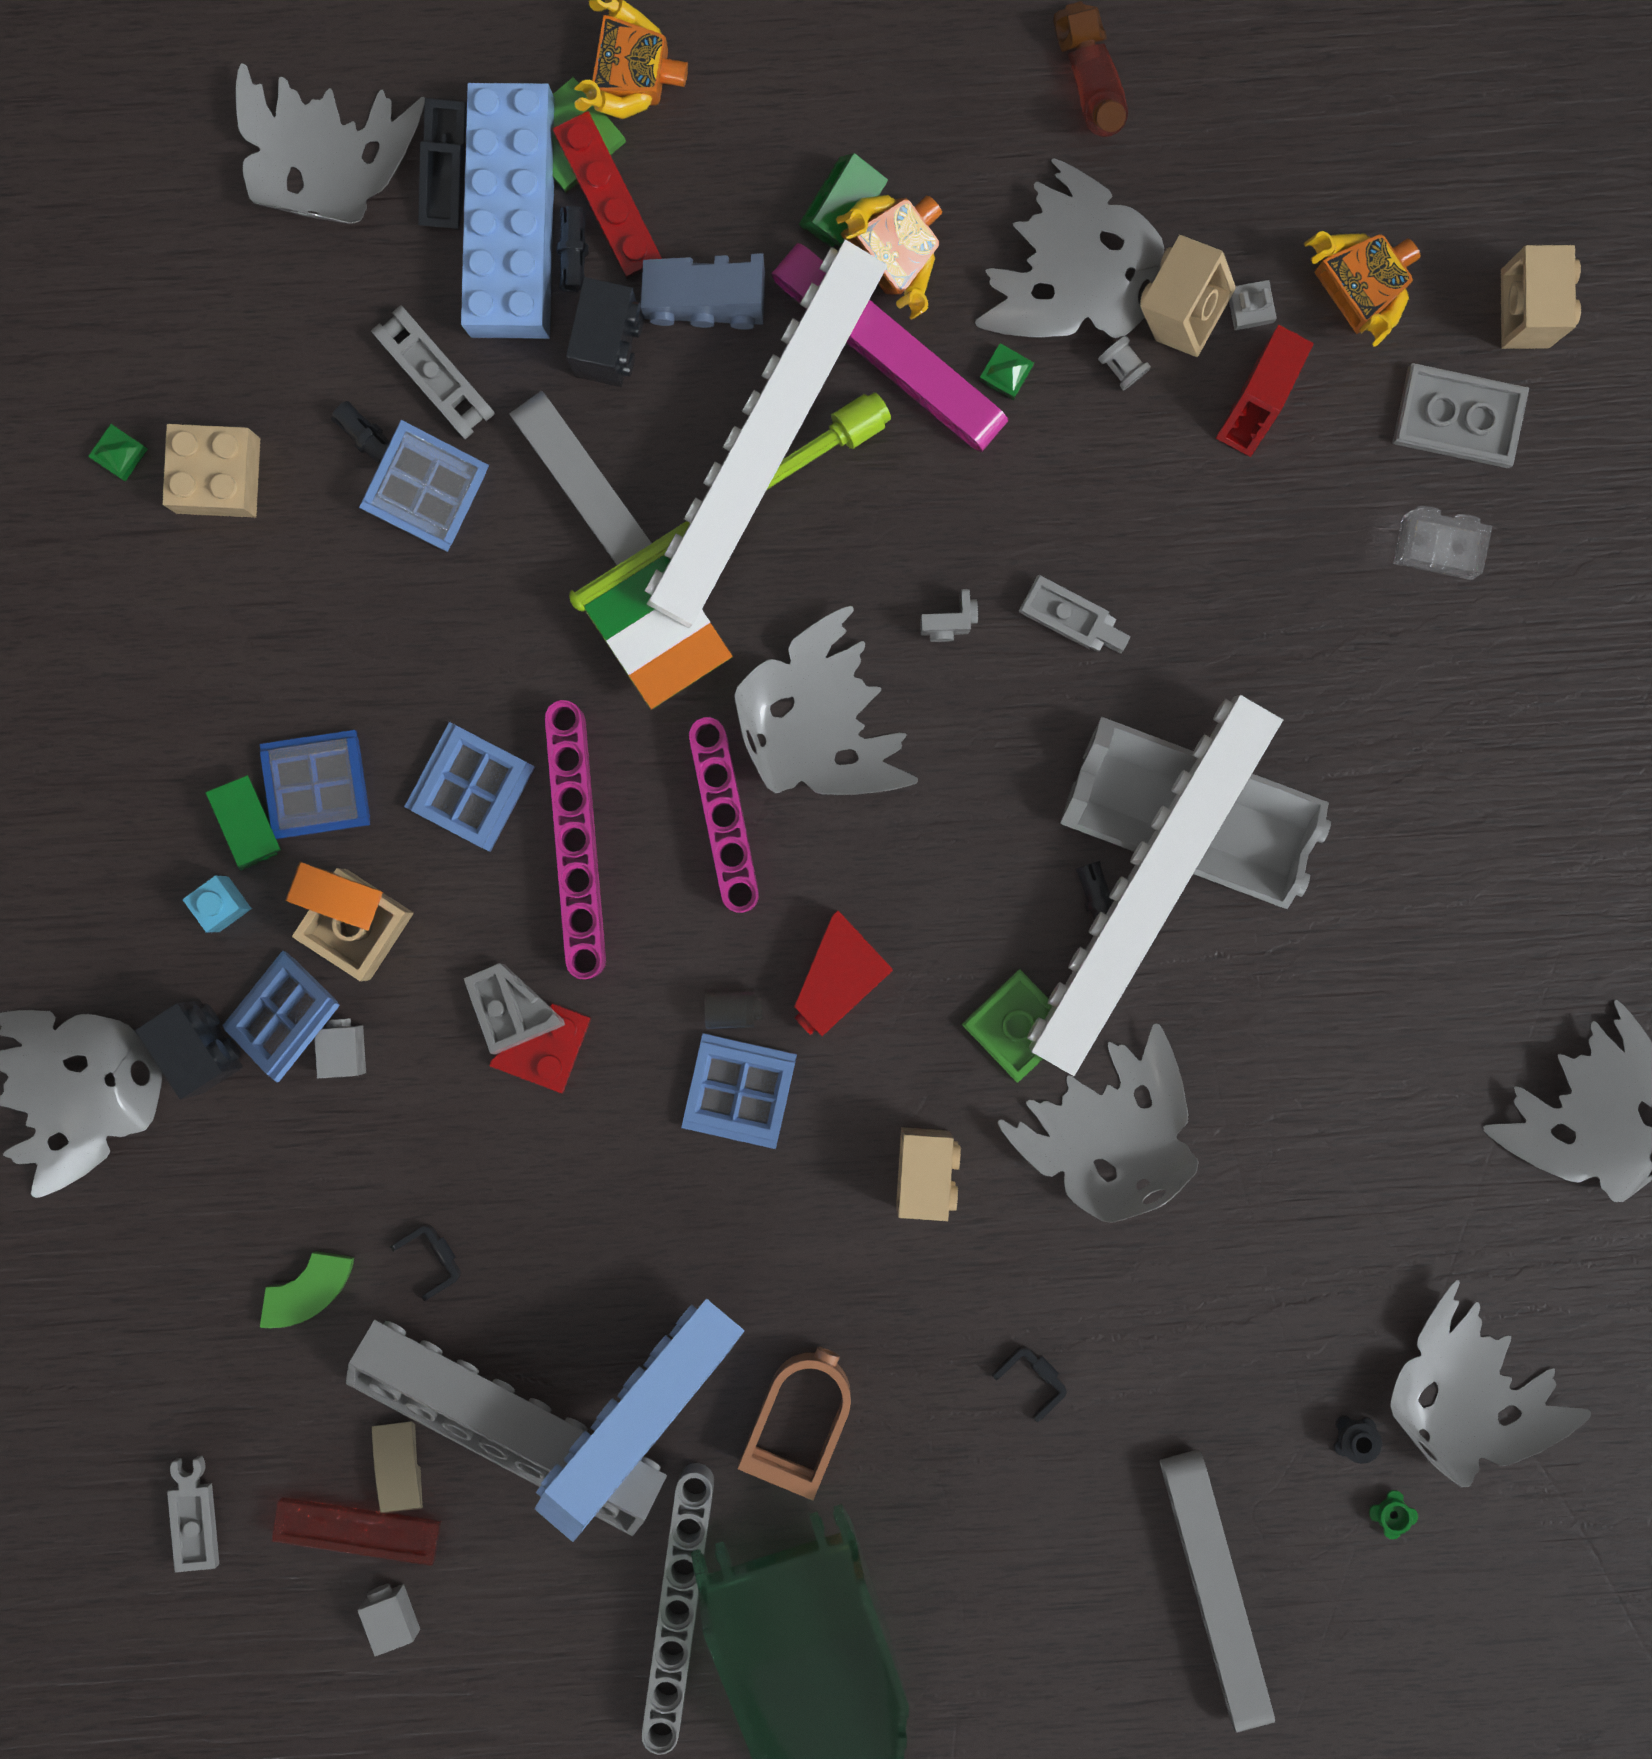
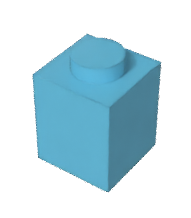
M215 875L182 899L205 932H221L252 909L228 876Z

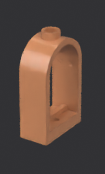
M817 1347L815 1353L795 1355L778 1368L740 1456L738 1470L814 1500L849 1415L851 1405L849 1381L845 1372L837 1363L840 1358L838 1354L826 1348ZM802 1369H818L829 1374L837 1382L842 1393L839 1409L813 1470L756 1447L782 1383L791 1374Z

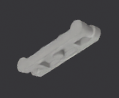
M400 305L392 312L394 316L383 326L379 323L371 330L372 334L464 439L468 438L474 432L472 428L482 419L485 421L490 419L495 414L494 411L403 306ZM406 329L410 335L398 344L394 338ZM466 398L472 407L460 416L454 408Z

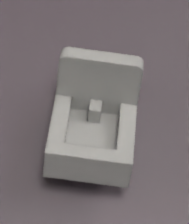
M961 589L960 613L922 614L920 619L921 636H930L931 642H949L954 640V635L969 634L971 624L978 623L977 599H970V589Z

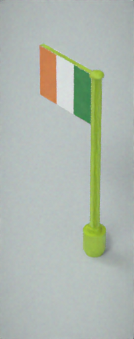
M875 392L869 396L863 394L831 414L833 423L829 425L830 430L784 458L767 490L838 444L840 446L846 444L849 448L854 449L885 429V423L891 420V415L882 398ZM688 521L578 591L574 592L571 590L569 594L573 607L578 611H586L650 710L733 657L703 610L700 611L693 626L688 628L647 605L651 595L645 592V589L656 569L664 573L670 562L669 558L664 554L675 534L681 537L684 536L690 525Z

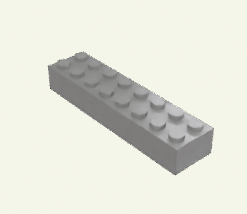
M376 1320L373 1321L348 1364L347 1385L539 1487L557 1463L562 1468L567 1465L564 1458L569 1453V1449L585 1430H588L584 1424L572 1418H566L564 1421L551 1414V1408L545 1403L534 1398H530L527 1401L515 1395V1389L504 1381L494 1379L491 1382L478 1375L479 1370L466 1361L457 1360L455 1363L442 1356L443 1352L439 1347L428 1341L422 1340L420 1344L406 1337V1331L395 1323L385 1321L382 1324ZM643 1457L595 1517L633 1536L645 1521L667 1475L659 1471L661 1467L656 1462Z

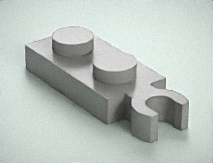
M197 1456L193 1459V1473H187L183 1470L181 1458H176L170 1466L171 1476L178 1483V1487H171L167 1491L175 1573L215 1569L220 1564L212 1483L200 1484V1477L205 1471L203 1456Z

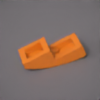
M300 861L285 900L369 931L383 892Z

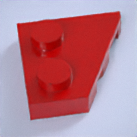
M554 1003L550 1007L564 1019V1026L500 1052L491 1060L489 1066L563 1093L592 1017Z

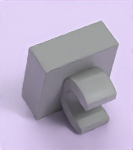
M1269 280L1236 286L1229 300L1234 330L1272 324L1276 321L1277 317Z

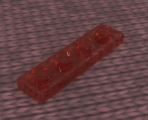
M281 1497L277 1503L272 1542L433 1566L436 1559L441 1521Z

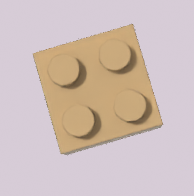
M1182 235L1178 236L1173 247H1169L1165 251L1161 259L1160 271L1153 283H1149L1145 287L1140 300L1141 310L1157 342L1198 358L1236 289L1223 251Z
M1525 245L1501 269V349L1550 348L1579 323L1581 303L1579 300H1576L1575 284L1578 283L1580 278L1581 265L1579 259H1575V245Z
M167 424L163 505L176 514L256 518L260 438L249 428Z
M336 868L334 871L335 874L375 888L348 869ZM383 893L369 931L309 910L292 937L357 980L368 981L371 980L414 912Z
M901 1127L896 1199L898 1218L948 1221L949 1211L957 1210L958 1186H955V1181H951L952 1169L959 1170L961 1147L958 1145V1141H954L950 1131Z

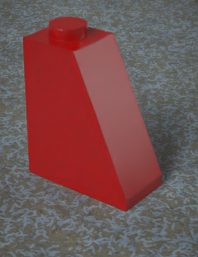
M1278 324L1257 359L1216 439L1251 457L1280 414L1314 343Z
M839 911L831 917L794 1006L800 1012L794 1018L810 1035L815 1031L821 1036L827 1033L893 971L889 964Z

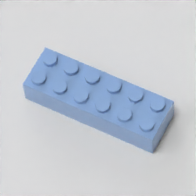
M468 83L461 325L471 338L550 339L554 206V133L552 128H554L555 98L549 84Z
M707 1298L698 1309L692 1304L689 1306L669 1334L673 1339L671 1340L666 1335L662 1338L643 1365L647 1370L645 1371L639 1366L634 1371L617 1396L621 1401L618 1403L612 1398L591 1426V1429L595 1432L590 1435L585 1430L571 1446L569 1453L564 1458L567 1465L562 1468L557 1463L536 1491V1494L541 1498L535 1510L572 1542L575 1541L713 1373L745 1331Z

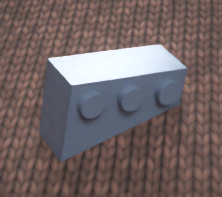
M763 253L751 254V262L729 263L727 255L715 256L714 264L693 263L691 257L643 260L641 310L642 314H644V319H650V323L670 326L674 324V321H690L692 326L709 328L714 326V322L730 323L732 328L743 330L753 329L754 324L763 325L765 298Z

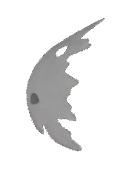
M241 63L236 79L238 129L246 141L260 148L259 152L249 155L243 161V177L249 199L254 204L316 219L342 223L361 221L367 209L366 200L386 187L403 159L418 126L425 105V97L417 100L392 122V103L389 98H386L383 89H381L376 96L365 128L357 131L354 121L346 125L341 124L331 88L325 92L322 99H312L305 105L301 101L298 92L289 87L288 81L283 77H279L276 116L274 117L266 105L262 84H253L247 66ZM378 142L379 150L374 161L371 164H366L362 159L366 144ZM291 167L297 168L303 178L304 188L298 194L287 190V177ZM308 211H314L318 214L309 213Z
M1052 159L1051 162L1061 171L1055 174L1056 178L1069 188L1072 197L1053 190L1040 182H1035L1034 189L1038 192L1036 200L1042 208V213L1033 215L1027 222L1019 221L1013 223V226L1036 249V253L1027 259V262L1033 269L1027 273L995 268L986 269L985 271L990 277V285L1007 295L1008 299L976 319L975 324L981 329L1005 335L1025 337L1068 336L1076 333L1083 320L1089 317L1096 328L1105 331L1111 337L1119 338L1126 336L1145 318L1138 302V293L1142 283L1146 279L1153 283L1160 271V263L1164 254L1162 238L1149 221L1133 208L1123 205H1109L1108 201L1113 197L1109 189L1075 167L1063 161ZM1104 231L1119 236L1124 240L1122 249H1108L1100 241V233ZM1128 268H1135V274L1131 279L1132 281L1129 282L1125 277V273ZM1038 283L1050 284L1055 290L1052 299H1036L1032 296L1031 292L1034 285Z
M852 606L841 608L825 616L796 636L788 648L791 659L790 664L779 660H766L753 669L736 689L734 697L745 746L766 787L775 793L792 789L800 781L806 783L815 793L834 795H856L890 791L911 786L918 782L917 777L883 762L885 758L902 748L901 742L907 736L906 733L888 734L868 739L858 735L865 725L859 722L856 716L881 691L880 687H868L862 679L854 677V672L861 663L860 654L865 649V642L861 641L847 650L826 658L831 646L846 633L847 630L842 627V623L854 611ZM794 698L793 708L784 717L772 716L770 710L772 704L780 699ZM746 730H748L753 739L756 754L750 746ZM757 734L765 736L766 745L764 747L760 746ZM852 749L856 751L859 757L858 761L853 764L838 765L835 762V755L838 751Z
M1615 1000L1614 1005L1620 1019L1614 1020V1023L1623 1038L1625 1052L1606 1035L1597 1022L1593 1021L1590 1027L1593 1035L1589 1039L1591 1056L1580 1055L1572 1059L1566 1055H1558L1572 1090L1571 1094L1559 1096L1562 1104L1561 1108H1552L1525 1089L1515 1086L1514 1089L1517 1097L1514 1099V1104L1527 1120L1526 1123L1485 1125L1483 1128L1489 1137L1506 1150L1553 1175L1577 1183L1592 1177H1599L1601 1188L1608 1194L1613 1202H1624L1652 1180V1175L1649 1176L1652 1171V1162L1650 1161V1154L1652 1153V1127L1646 1126L1643 1123L1638 1112V1106L1641 1101L1652 1108V1042L1627 1008L1618 1000ZM1557 1124L1566 1125L1575 1131V1142L1566 1144L1552 1135L1551 1129Z
M17 1010L0 1013V1025L2 1026L0 1035L14 1038L22 1044L21 1047L0 1050V1071L8 1076L7 1081L3 1084L4 1092L0 1095V1106L26 1112L28 1114L26 1126L36 1130L33 1137L7 1149L3 1156L11 1158L16 1164H37L31 1190L33 1197H42L60 1190L85 1176L100 1164L110 1153L106 1140L107 1136L124 1137L128 1134L139 1133L146 1130L153 1121L160 1095L162 1071L140 1037L129 1025L119 1020L98 1015L80 1014L68 1019L57 1030H54L53 1026L56 1017L50 1011ZM76 1055L85 1056L88 1066L82 1072L67 1070L63 1060ZM135 1061H142L149 1069L150 1078L144 1086L137 1085L131 1077V1066ZM110 1072L114 1076V1083H116L113 1087L107 1086L104 1079L105 1075ZM59 1132L64 1134L69 1141L68 1144L60 1150H51L48 1145L49 1137Z
M1159 1024L1153 1025L1142 1060L1140 1061L1125 1045L1117 1046L1112 1042H1108V1050L1121 1081L1118 1090L1111 1085H1107L1103 1095H1099L1074 1077L1068 1075L1066 1079L1068 1092L1062 1096L1061 1106L1049 1101L1038 1103L1034 1100H1028L1026 1102V1105L1035 1114L1050 1137L1037 1134L1022 1122H1019L1018 1127L1015 1128L1004 1120L998 1121L1001 1131L1010 1143L1041 1174L1053 1177L1060 1171H1063L1065 1174L1064 1186L1068 1197L1081 1209L1101 1221L1113 1223L1163 1206L1197 1172V1158L1192 1154L1187 1144L1176 1138L1177 1134L1188 1123V1110L1183 1081L1173 1050ZM1140 1085L1146 1086L1150 1092L1152 1106L1149 1108H1140L1137 1105L1134 1091ZM1104 1159L1116 1168L1117 1178L1111 1182H1106L1098 1174L1094 1161ZM1142 1179L1150 1182L1149 1185L1140 1190L1136 1187L1137 1182ZM1159 1190L1166 1191L1159 1200L1150 1204H1143L1144 1199L1151 1193Z
M1456 1280L1443 1295L1419 1334L1417 1347L1421 1352V1356L1409 1360L1401 1369L1394 1386L1390 1407L1393 1417L1424 1456L1453 1482L1461 1487H1470L1475 1475L1479 1471L1480 1458H1485L1500 1466H1506L1541 1453L1582 1426L1591 1417V1411L1580 1408L1546 1406L1547 1399L1556 1387V1381L1553 1379L1555 1374L1554 1368L1546 1370L1518 1390H1511L1512 1378L1500 1375V1369L1511 1342V1336H1504L1499 1340H1495L1491 1336H1480L1482 1320L1478 1316L1480 1311V1304L1478 1302L1471 1307L1452 1332H1449L1451 1319L1459 1304L1458 1300H1454L1460 1284L1459 1280ZM1435 1382L1438 1385L1435 1401L1431 1406L1423 1408L1418 1399L1423 1390ZM1514 1405L1521 1410V1417L1517 1421L1507 1426L1499 1423L1498 1413L1507 1406ZM1421 1429H1425L1429 1433V1442L1420 1435L1419 1431ZM1419 1442L1431 1452L1436 1461L1427 1454Z

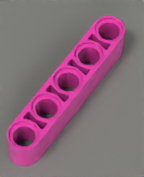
M703 717L691 726L689 740L723 903L729 910L736 913H745L756 906L759 899V890L728 738L723 725L718 720L711 717ZM704 727H714L719 731V740L712 747L705 748L698 744V733ZM721 766L726 769L727 780L722 786L711 787L706 783L705 775L710 767ZM721 805L733 807L736 813L734 822L727 827H720L713 820L714 811ZM730 844L739 845L744 852L742 862L735 867L726 866L721 859L722 850ZM738 883L748 885L752 892L750 902L742 907L735 906L729 898L731 888Z

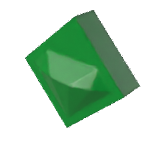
M1000 343L980 376L979 381L1014 400L1033 368L1034 362Z
M110 424L88 457L126 482L148 449Z

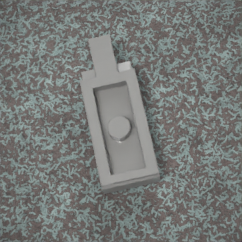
M1041 575L1036 577L1019 609V613L1097 652L1104 645L1121 654L1131 637L1113 627L1117 619L1110 616L1109 611Z

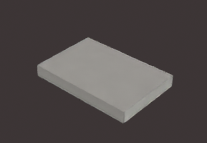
M1411 363L1406 374L1392 444L1509 469L1513 466L1529 388Z

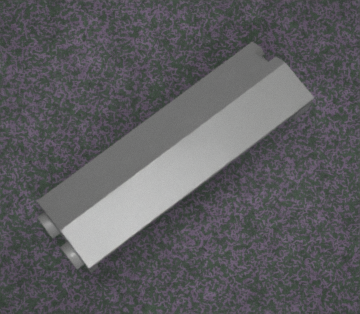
M1101 717L1083 756L1084 762L1077 780L1073 782L1060 824L1135 852L1142 841L1148 844L1156 830L1151 827L1153 819L1163 805L1169 808L1176 796V793L1171 791L1174 783L1183 770L1190 772L1197 758L1192 756L1193 751ZM1251 774L1193 874L1288 909L1295 896L1302 897L1308 887L1310 874L1305 873L1310 852L1316 842L1323 843L1329 833L1331 821L1326 819L1329 802Z

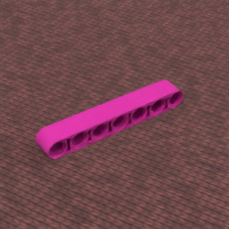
M797 243L771 273V277L786 293L798 303H801L811 283L819 286L826 273L819 269L823 260L804 245ZM868 301L846 343L968 445L979 452H983L1008 422L1006 415L872 301Z
M560 700L554 702L547 709L545 727L565 963L567 970L572 976L578 979H590L598 976L603 971L606 963L586 720L584 713L574 703ZM563 710H572L576 717L573 727L565 731L559 730L555 723L557 715ZM566 750H575L579 756L578 765L573 770L563 771L559 765V757ZM572 789L579 790L583 798L581 806L575 811H567L562 803L564 794ZM580 829L585 834L586 843L581 850L572 852L566 845V836L570 831ZM578 869L585 870L589 876V885L581 892L574 891L569 884L571 873ZM581 909L589 911L593 918L592 926L586 932L577 931L572 923L574 914ZM584 949L590 950L596 957V965L588 973L581 971L576 965V956Z

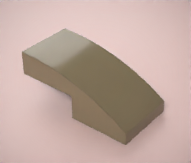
M410 1421L372 1426L373 1458L380 1512L390 1513L423 1508L421 1467L417 1465L415 1423Z

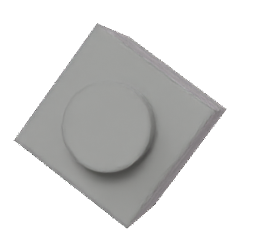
M351 1018L328 1020L326 1028H322L315 1036L317 1078L365 1074L363 1025L351 1026Z
M384 1584L369 1591L366 1594L367 1598L357 1611L374 1656L376 1657L414 1642L420 1631V1626L404 1584L391 1588L390 1584Z

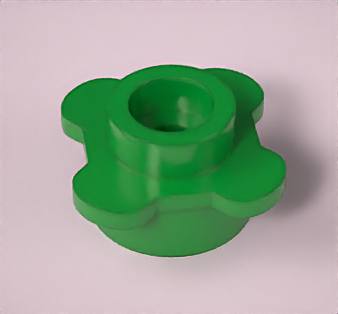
M1390 1490L1385 1500L1379 1505H1372L1369 1509L1371 1520L1379 1522L1384 1528V1535L1392 1540L1399 1538L1400 1534L1407 1532L1418 1520L1417 1511L1406 1505L1403 1501V1494L1398 1490ZM1392 1511L1397 1512V1516L1395 1518L1390 1517V1513Z

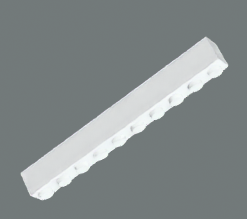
M846 239L838 251L832 247L830 248L819 268L826 273L819 286L811 283L800 303L801 306L807 308L800 322L792 318L781 338V341L787 344L780 358L774 354L772 355L761 375L768 379L761 394L753 390L742 410L743 413L749 415L742 429L736 426L733 427L723 445V448L729 451L722 465L714 462L703 484L710 487L703 501L695 497L687 511L684 520L690 523L683 537L675 534L664 555L671 559L664 573L656 569L648 583L645 592L649 593L651 597L647 605L688 628L693 626L888 264Z
M1242 695L1234 696L1231 701L1225 699L1218 708L1213 718L1218 724L1210 737L1204 734L1192 754V756L1197 758L1190 772L1183 770L1171 790L1176 793L1175 798L1169 808L1163 805L1156 814L1151 824V827L1156 830L1148 844L1142 841L1136 848L1130 860L1135 865L1127 879L1121 876L1109 896V898L1114 900L1107 914L1100 912L1089 930V933L1094 935L1086 950L1079 947L1068 966L1073 971L1065 985L1061 982L1057 984L1048 1000V1004L1052 1005L1045 1020L1039 1017L1027 1036V1039L1032 1041L1029 1045L1031 1052L1072 1076H1075L1283 721L1280 717Z

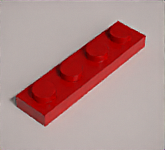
M589 111L552 128L626 279L643 271V260L662 259Z

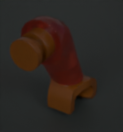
M1082 1L1068 4L1065 9L1059 10L1054 14L1053 22L1058 44L1062 52L1076 48V51L1069 53L1068 57L1076 80L1083 118L1087 128L1093 134L1109 137L1118 133L1125 126L1128 118V107L1124 89L1106 45L1096 44L1097 42L1107 40L1098 7L1085 5Z

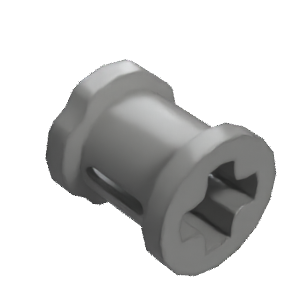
M1127 336L1119 339L1098 358L1101 364L1107 363L1121 381L1120 387L1123 391L1139 380L1151 368L1148 362L1143 363L1128 345L1130 340Z

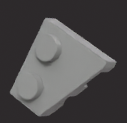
M496 964L463 978L490 1054H498L565 1025L564 1019L504 964Z

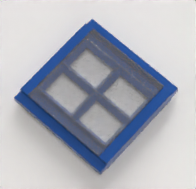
M357 730L260 744L270 825L276 839L370 825V813Z

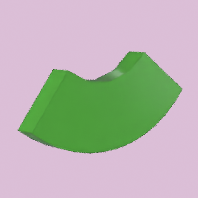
M318 1251L313 1252L307 1268L297 1279L287 1284L269 1285L266 1287L260 1327H288L302 1323L320 1313L344 1288L353 1268L355 1257Z

